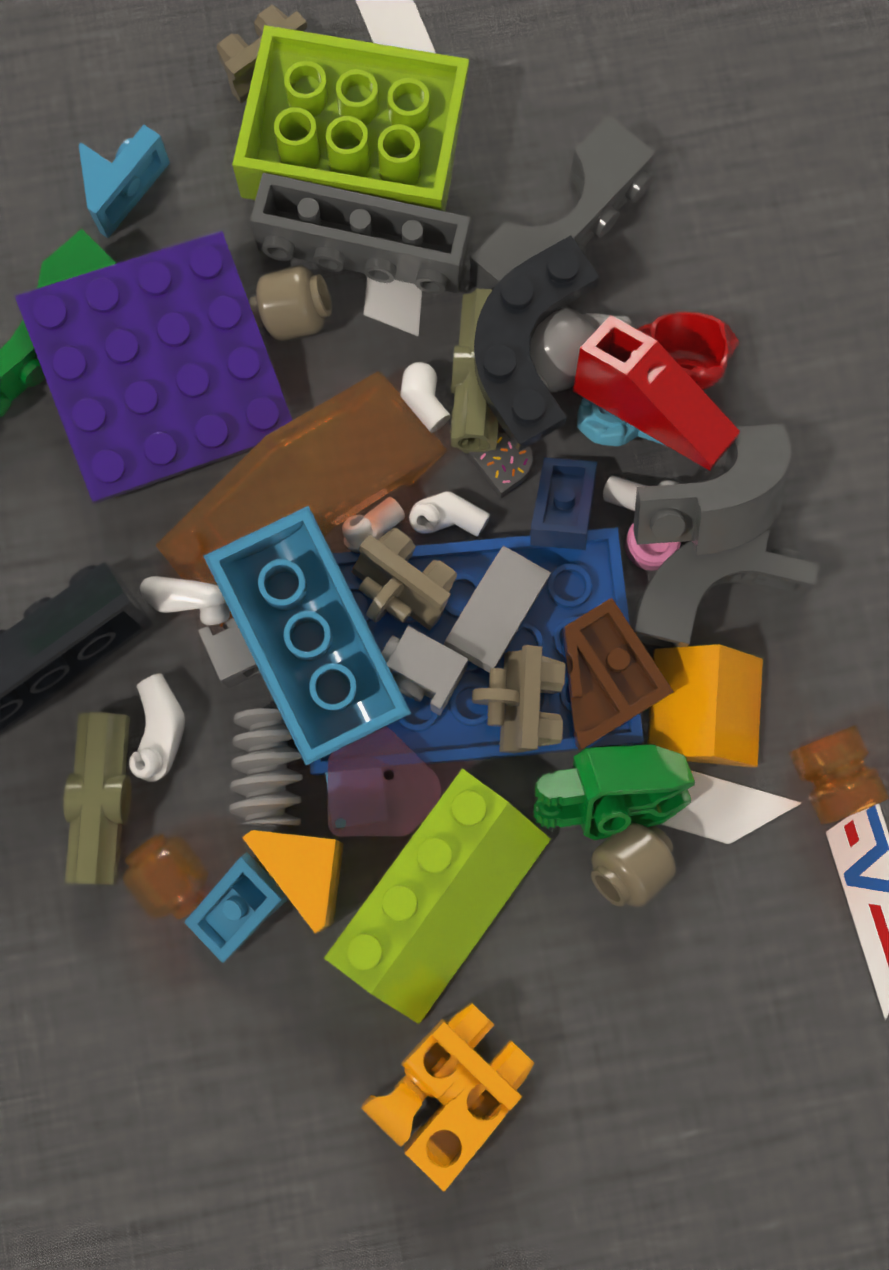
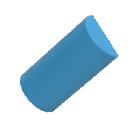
M309 506L204 555L207 565L305 765L317 761L411 714Z

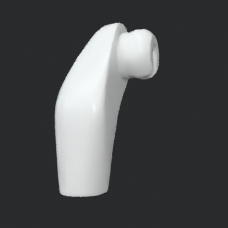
M159 576L148 577L141 583L140 593L142 598L159 612L169 613L200 609V620L207 626L224 623L230 618V610L217 585Z
M162 674L152 675L136 686L143 704L146 726L137 752H133L130 757L129 766L131 772L136 777L149 782L157 781L168 774L185 729L183 710Z

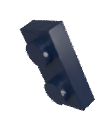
M544 458L531 524L530 545L586 550L596 483L597 462Z

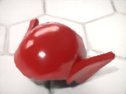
M681 311L665 314L657 318L653 323L643 325L637 329L657 340L703 391L716 385L724 376L728 359L733 356L734 350L739 345V339L727 323L703 313Z

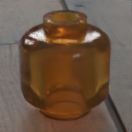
M160 832L145 841L125 858L124 861L129 867L123 874V883L151 918L158 919L172 913L176 920H180L195 910L204 900L200 890L205 886L209 878V872L182 837L175 835L165 838Z

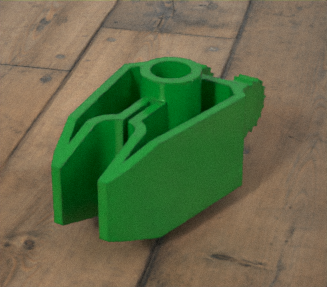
M656 745L587 747L574 756L572 769L555 771L554 774L548 772V774H542V777L538 778V782L535 783V796L538 797V800L534 804V818H536V823H540L541 827L546 826L547 829L549 827L555 828V826L561 828L581 824L584 836L596 841L624 831L631 822H636L645 827L663 824L691 803L692 799L688 789L695 786V780L684 755Z

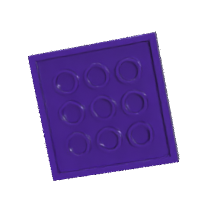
M222 230L15 295L36 355L94 504L296 435L295 425Z

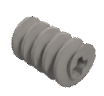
M256 708L236 713L234 715V723L249 731L234 736L233 745L247 751L248 754L234 758L231 766L233 769L247 774V776L231 782L230 789L246 796V799L229 805V812L245 819V822L241 823V825H301V819L285 813V808L302 802L301 796L286 791V785L300 781L303 778V774L288 769L287 763L300 759L302 756L299 750L288 746V740L293 738L279 709Z

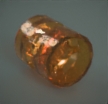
M857 725L788 752L800 780L809 782L813 786L808 798L821 825L856 814L889 799V794L877 768L867 767L864 763L869 751Z

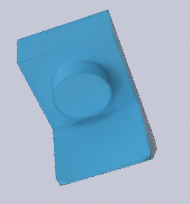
M143 125L133 138H128L121 144L112 163L83 143H79L87 208L99 232L109 238L170 164L161 136L146 125Z
M246 852L236 861L184 923L224 963L269 916L288 900V897L272 877Z

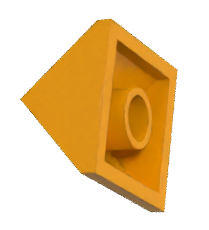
M721 644L654 649L653 661L674 692L650 707L647 745H656L680 753L686 757L688 762L758 767L763 659Z
M251 830L242 837L314 933L324 931L334 923L343 843L334 839Z

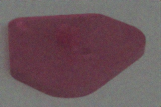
M386 726L331 753L329 756L328 827L335 836H407L426 819L440 800L441 785L437 775ZM387 770L394 773L393 779L386 780L383 777L384 772ZM340 818L346 821V826L343 829H338L335 825L336 821Z

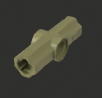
M476 289L472 293L463 294L459 345L454 347L451 393L455 394L450 430L451 446L462 450L463 453H484L489 450H496L498 420L483 397L474 365V341L477 321L486 299L492 292L491 289Z
M102 712L79 713L74 773H70L66 780L63 796L64 817L70 823L65 883L118 885L122 825H125L129 819L132 802L131 779L126 774L130 717L127 715Z

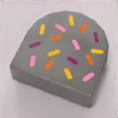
M506 433L497 434L496 450H489L484 453L469 452V459L500 498L519 486L528 477L533 462L530 446L518 452Z

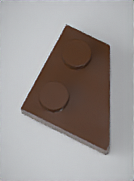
M612 597L564 627L563 639L575 745L579 751L674 692Z

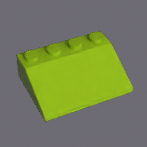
M264 25L232 163L241 198L255 200L262 174L268 173L445 212L454 165L469 59Z

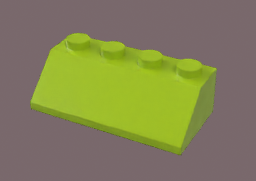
M462 768L324 959L367 992L420 1024L551 838L507 800Z

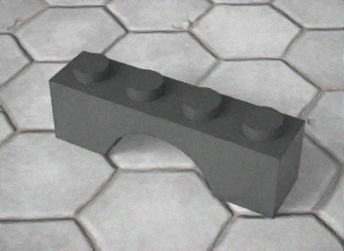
M608 114L574 150L570 177L579 196V202L575 208L561 220L544 226L529 227L505 221L470 257L469 280L479 289L493 290L500 280L513 268L570 235L585 254L586 248L584 246L595 234L602 238L613 227L620 215L618 210L629 199L635 203L647 191L653 181L650 171L656 152Z

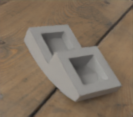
M503 545L444 642V646L468 658V661L490 673V669L497 666L515 637L522 621L545 586L551 572Z

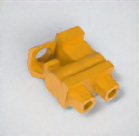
M472 1002L457 1012L448 1022L442 1018L431 1032L408 1054L401 1063L406 1075L396 1084L394 1091L378 1097L370 1095L361 1106V1109L398 1146L404 1145L405 1154L443 1191L453 1182L503 1120L508 1111L522 1098L517 1089L525 1081L534 1065V1062L511 1040L490 1063L474 1049L495 1024ZM427 1096L435 1097L441 1103V1106L411 1136L414 1115Z

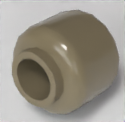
M303 265L263 275L258 280L256 296L250 298V307L259 328L265 327L269 334L279 341H287L319 332L324 326L325 317L330 316L332 312L331 298L324 278L320 274L314 275L309 268Z
M631 822L628 828L620 833L612 834L595 849L591 859L594 869L591 873L592 881L599 892L614 905L623 907L627 904L631 907H642L665 887L676 873L675 860L671 854L674 849L669 837L658 827L651 826L647 828L644 825Z

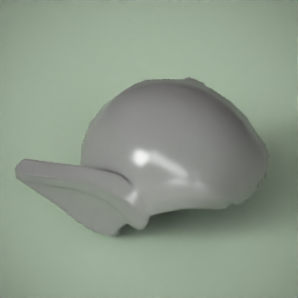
M564 306L553 312L537 326L530 340V356L538 375L550 392L564 391L574 386L580 347L610 315L581 314L571 307ZM614 316L628 325L631 324L628 316Z

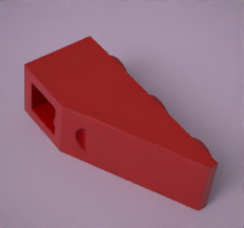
M610 315L580 347L573 389L575 393L710 471L738 438L740 430L657 340Z

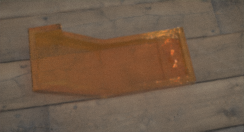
M377 371L266 435L156 544V547L182 579L217 585L204 555L309 506L325 537L334 527L400 485L411 486L448 450L434 433H431L383 373Z

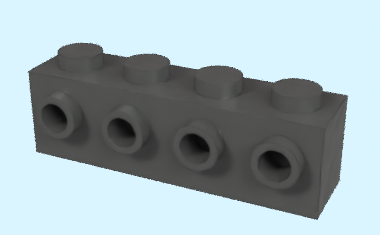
M263 173L250 217V224L257 249L273 259L289 261L292 258L314 262L319 268L331 272L347 269L364 273L368 278L377 282L390 283L397 280L415 284L422 291L432 294H441L445 291L458 294L469 249L471 217Z

